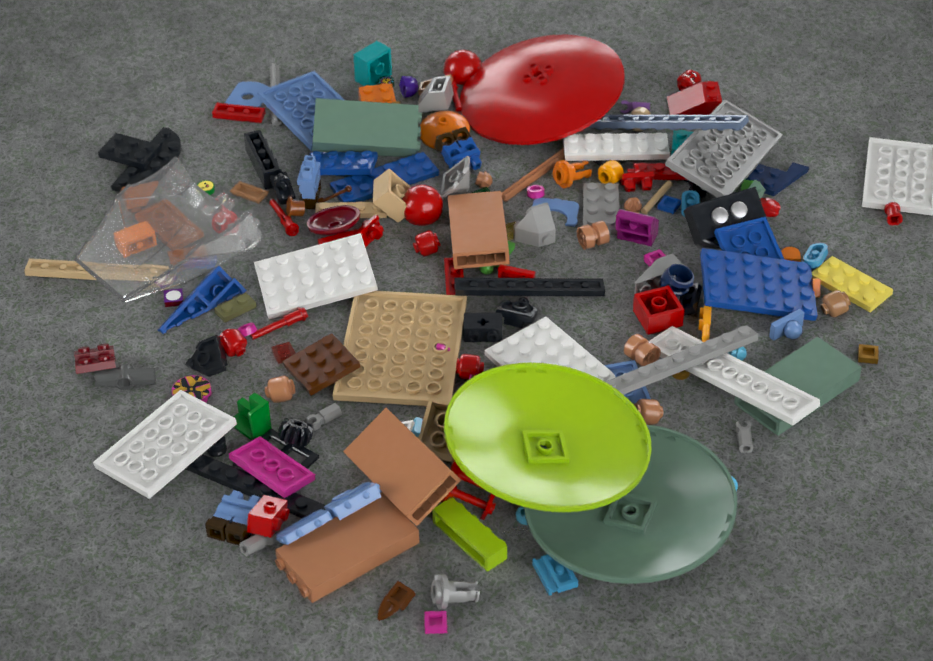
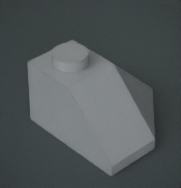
M466 156L443 174L441 197L443 199L448 198V195L465 194L469 190V156Z
M547 202L530 207L526 211L527 215L521 222L518 220L513 226V239L517 242L536 247L555 243L556 229Z

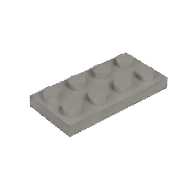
M583 183V226H591L592 223L604 221L609 233L617 234L615 226L616 215L619 211V184Z

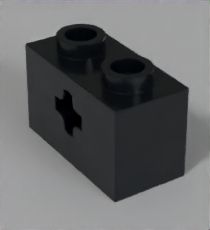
M464 313V342L502 341V313Z

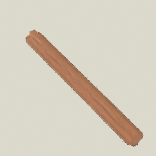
M564 148L501 192L502 200L507 202L554 168L557 161L565 160Z

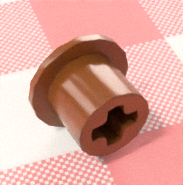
M289 196L286 205V215L290 217H303L305 201L292 200V197Z

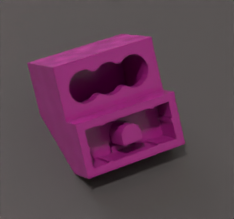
M619 209L616 215L615 226L617 239L652 247L658 235L659 220L652 216Z

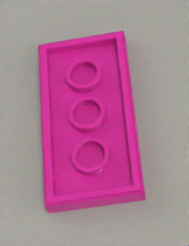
M261 436L229 453L231 461L283 498L315 480L314 473Z

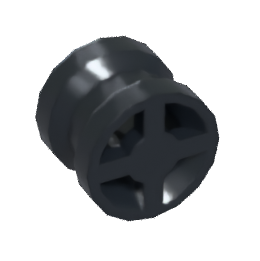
M222 436L207 449V453L210 456L220 457L226 453L225 436Z

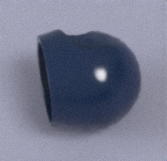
M673 264L663 272L660 279L661 287L669 285L676 297L682 296L688 292L689 287L693 286L694 274L685 265Z

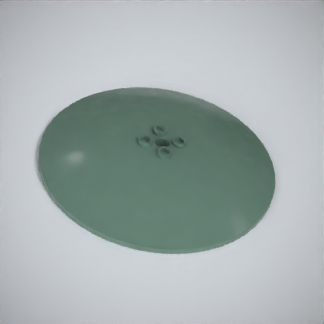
M647 425L652 448L650 462L642 480L627 495L608 505L578 512H550L524 507L525 518L539 546L555 561L576 573L601 581L623 584L666 580L686 573L707 561L722 547L729 537L736 519L737 492L726 466L710 449L695 439L671 429ZM629 511L635 512V514L628 515L626 513Z

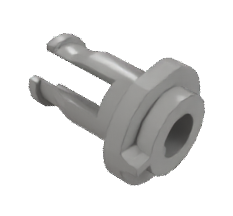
M435 574L431 586L432 602L437 605L439 610H445L448 603H465L468 601L477 603L480 591H475V586L478 585V582L448 581L446 574Z

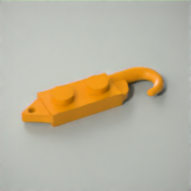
M705 304L704 307H700L698 330L702 331V342H706L710 338L712 307L705 306Z

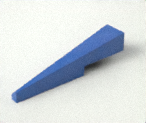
M220 266L213 268L157 330L164 334L170 328L182 325V322L193 319L217 307L218 304L233 299L232 297L237 294H243L247 290L235 278L232 279Z

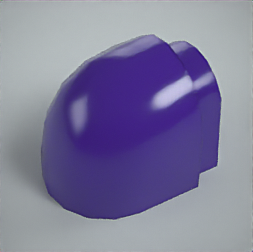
M401 76L399 87L404 98L412 97L418 91V82L412 76Z

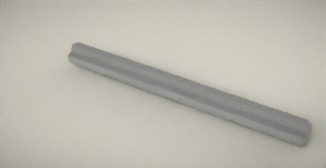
M272 63V66H270V87L280 84L279 65ZM271 111L272 125L277 127L282 124V121Z

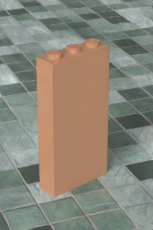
M501 191L448 195L454 269L510 264Z
M387 408L343 451L373 483L379 484L380 490L416 526L461 481L452 470Z
M381 492L382 497L345 518L339 520L338 517H335L292 543L277 548L275 563L280 571L284 570L291 584L298 586L301 595L304 598L307 597L313 603L419 544V529Z

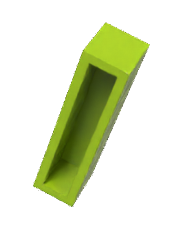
M450 498L433 509V523L487 572L507 559L508 547L505 541L493 534L492 530L484 526L476 515L467 511L462 503H458L454 498Z

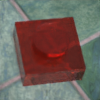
M290 342L271 347L278 364L283 363V360L296 354Z

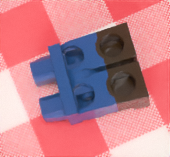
M466 127L454 130L452 133L448 132L436 136L434 147L437 152L440 151L449 169L466 156L470 157V166L473 170L481 168L480 150L477 148Z

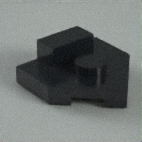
M526 297L519 298V301L515 302L510 300L502 301L496 309V313H502L504 324L522 328L525 322L532 324L538 312L534 305L531 306L529 304V300Z
M215 335L199 341L196 351L185 365L208 377L227 371L226 366L228 363L224 348L221 346L220 337Z

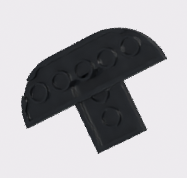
M165 127L150 142L115 133L98 152L99 158L128 165L125 171L111 185L112 191L120 192L121 187L153 180L158 181L179 157L181 141L174 131Z

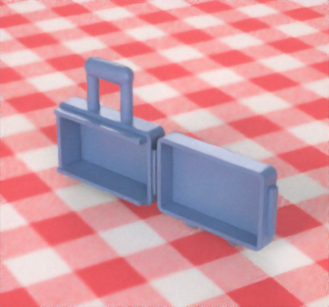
M366 482L352 490L349 489L332 499L331 503L324 506L325 510H317L278 532L276 540L288 545L331 521L334 517H338L339 520L345 518L382 497L379 484Z

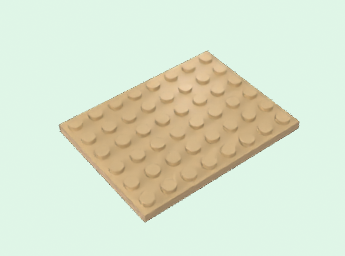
M373 291L355 296L353 298L344 346L359 361L361 367L335 382L333 400L427 406L429 398L450 401L454 393L456 362L460 353L467 296ZM437 343L445 345L446 348L444 350H436Z

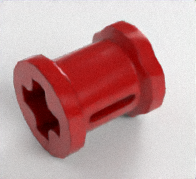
M890 202L884 207L889 225H899L903 221L900 205L896 202Z

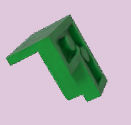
M254 392L249 396V401L243 397L237 401L238 413L233 416L237 424L233 427L250 440H254L259 436L262 437L267 431L272 429L269 402Z

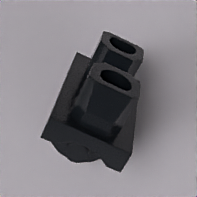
M287 172L269 175L278 203L281 205L287 204L289 196L292 197V200L296 199Z

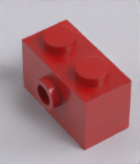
M264 495L248 513L247 532L271 538L276 531L280 530L283 522L288 520L290 512L287 509L288 500Z

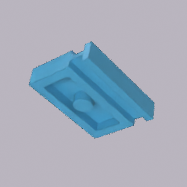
M548 554L541 556V559L538 560L536 558L532 559V565L549 596L556 591L560 593L578 587V580L574 572L555 561Z

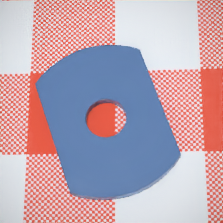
M240 82L225 103L260 107L263 102L258 98V92L269 87L259 82ZM249 94L254 96L252 99L249 100L242 99V96Z

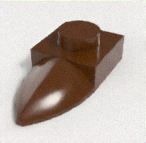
M397 581L380 604L378 620L381 621L389 618L399 609L404 611L416 593L400 581Z

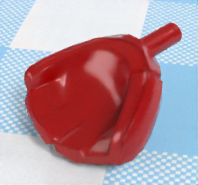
M771 198L760 199L767 217H776L779 214L781 207L777 201Z

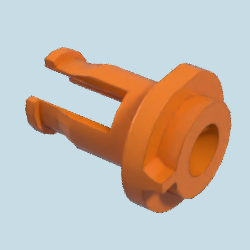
M560 160L554 166L553 178L561 188H569L573 181L580 180L583 177L589 178L592 175V169L576 172L577 170L584 169V165H587L588 161L569 164L566 160Z

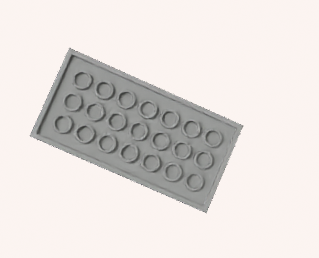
M725 99L710 115H748L749 122L743 129L738 131L733 129L722 131L717 129H696L665 163V166L669 167L672 171L682 175L688 181L695 183L703 190L716 196V198L734 193L780 141L783 135Z

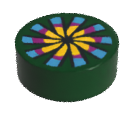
M382 76L378 79V85L392 83V87L395 86L394 78L391 76Z

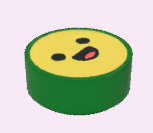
M209 180L199 182L197 184L198 194L201 196L212 195L215 192L214 183Z

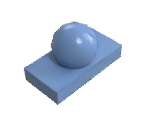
M798 309L771 323L769 337L773 341L784 335L792 340L799 338L803 331L802 326L805 312Z

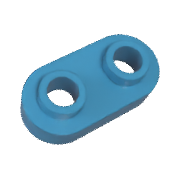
M692 190L682 193L681 214L684 217L683 211L700 203L699 193Z
M824 243L812 244L803 256V261L810 265L811 269H816L822 265L827 257L828 246Z

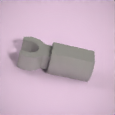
M333 403L320 410L318 414L307 416L306 423H312L313 431L318 430L322 424L325 425L342 415L341 409L336 403Z
M737 421L735 430L738 436L740 452H752L751 422L747 421V426L742 427L740 422Z
M256 534L240 543V550L247 557L263 549L265 545L275 544L277 541L276 534L271 538Z

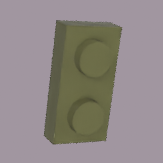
M244 293L215 307L214 311L226 323L257 306L256 302L247 293Z

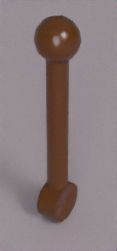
M348 185L345 189L326 198L321 197L318 199V203L328 201L345 192H351L352 187Z

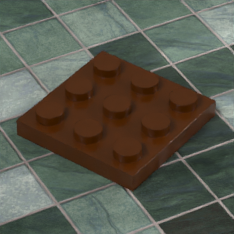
M332 333L282 361L284 367L310 396L361 367L359 361Z

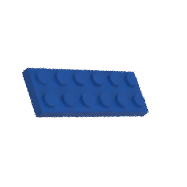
M424 152L376 167L371 175H352L331 182L330 188L336 193L349 185L352 187L351 192H345L338 195L337 198L341 202H362L373 198L374 179L388 169L393 171L408 185L439 176V169Z

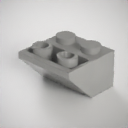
M450 76L434 77L419 97L417 105H419L418 112L428 113L429 111L448 110L454 94Z

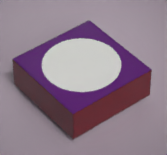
M182 288L164 290L165 307L179 306L184 301Z

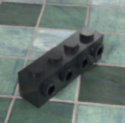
M261 130L244 133L246 152L264 189L273 188L269 175H278L283 172L278 166L277 159L273 156L272 149L268 146L267 139L264 138Z

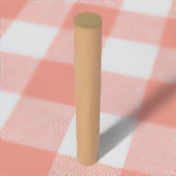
M667 180L641 209V213L647 214L673 185L670 180Z

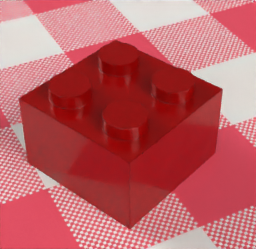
M669 285L634 294L633 312L647 335L665 331L671 326L675 328L683 326L684 308Z

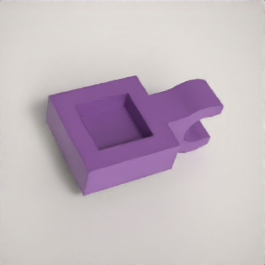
M621 101V104L628 106L626 110H621V113L628 114L637 107H644L650 111L651 105L644 102Z

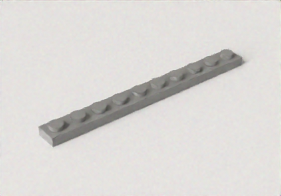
M748 325L742 326L605 382L624 395L758 341V333Z

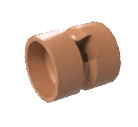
M604 221L592 223L591 226L584 225L577 228L578 242L584 250L595 247V244L599 246L610 241L609 230Z
M640 334L631 336L624 346V354L641 366L656 362L660 358V348L653 343H649Z

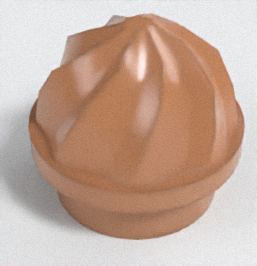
M479 171L475 185H478L479 188H488L493 182L492 177L486 171L484 173Z
M628 198L624 203V209L639 213L642 209V204L638 198Z

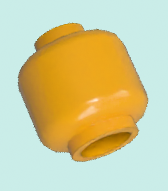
M609 160L599 167L597 174L602 183H617L622 179L624 171L620 163L615 160Z

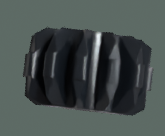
M285 418L281 425H279V440L291 446L305 447L310 443L313 436L312 425L299 418Z

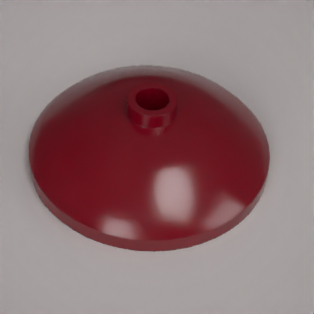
M350 205L329 207L313 214L307 221V227L309 231L322 236L345 233L356 225L361 216L360 211L357 207Z

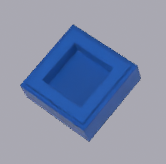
M665 195L659 202L657 209L674 214L681 205V200Z

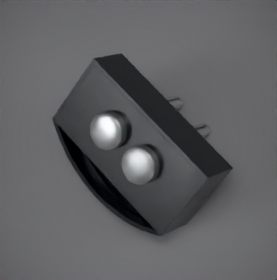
M756 187L689 206L683 211L694 244L717 249L721 248L718 243L713 242L717 240L714 234L715 229L766 217Z

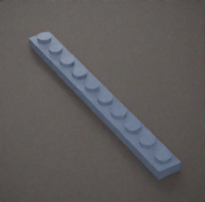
M604 115L601 119L590 125L589 128H596L598 130L604 128H611L612 130L625 128L626 130L640 128L641 130L655 128L656 130L717 129L719 131L733 129L738 131L743 129L749 122L748 115Z

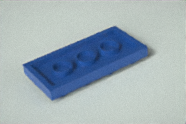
M314 151L309 154V156H315L316 162H320V175H371L378 159L377 152Z

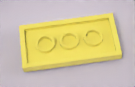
M831 256L821 266L812 271V278L821 279L822 286L831 291H844L848 295L850 302L868 312H872L893 294L892 288L834 256Z

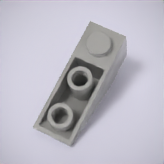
M673 253L656 259L635 281L634 294L660 288V279L663 272L673 264H682Z

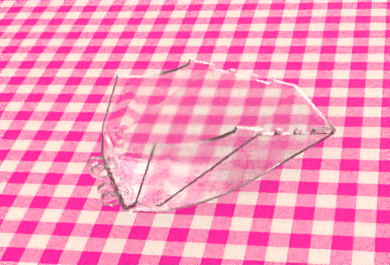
M175 156L168 164L148 178L133 185L128 184L114 198V204L108 212L104 213V219L98 227H95L94 234L89 242H85L74 261L125 303L200 277L228 260L251 251L264 237L257 227L259 225L258 218L254 217L252 219V214L248 211L239 218L230 212L235 206V200L231 198L227 200L228 195L226 193H221L215 199L193 182L179 158Z

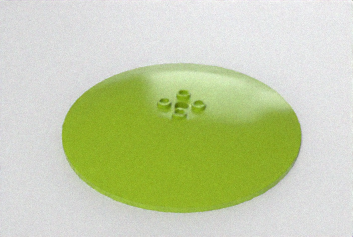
M532 362L508 364L492 368L474 376L464 383L453 395L448 404L444 420V435L447 447L457 465L470 479L501 499L542 511L578 512L599 508L617 501L633 490L642 480L647 471L652 451L651 437L646 422L626 396L595 376L555 364Z

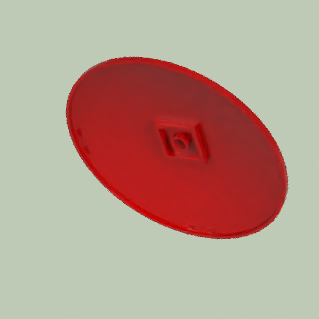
M563 34L528 39L502 49L482 63L478 72L469 78L462 88L460 95L461 113L475 133L498 143L533 145L559 140L594 124L615 105L625 84L624 67L621 59L613 49L592 38Z

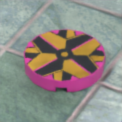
M185 376L179 379L172 387L173 396L182 390L205 403L212 394L209 381L201 376Z

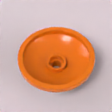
M453 111L434 112L423 119L420 124L421 141L434 149L436 136L448 132L452 133V131L466 127L470 133L467 119Z

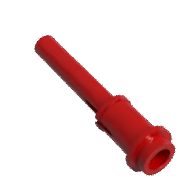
M448 72L445 76L451 75L453 78L452 88L454 94L452 99L455 110L460 112L462 107L457 93L458 86L454 74Z
M275 199L270 200L269 204L281 219L280 222L284 226L286 234L296 236L299 233L298 224L294 223L291 217L284 213Z
M298 307L296 311L282 316L283 319L258 329L250 334V337L254 340L285 325L289 327L301 320L304 322L308 318L307 311L304 307Z

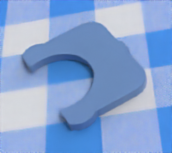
M538 198L534 200L532 206L547 202L550 211L564 214L567 217L565 226L574 227L577 225L579 204L577 202L556 198Z

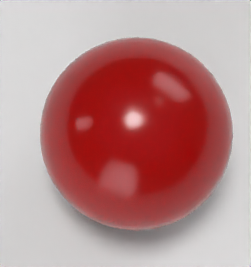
M457 50L446 59L444 75L448 72L453 73L456 83L464 85L469 78L478 72L482 62L475 53L469 50Z
M419 184L412 186L404 193L402 200L407 205L404 211L406 221L413 225L426 226L435 223L440 218L443 212V200L435 188Z

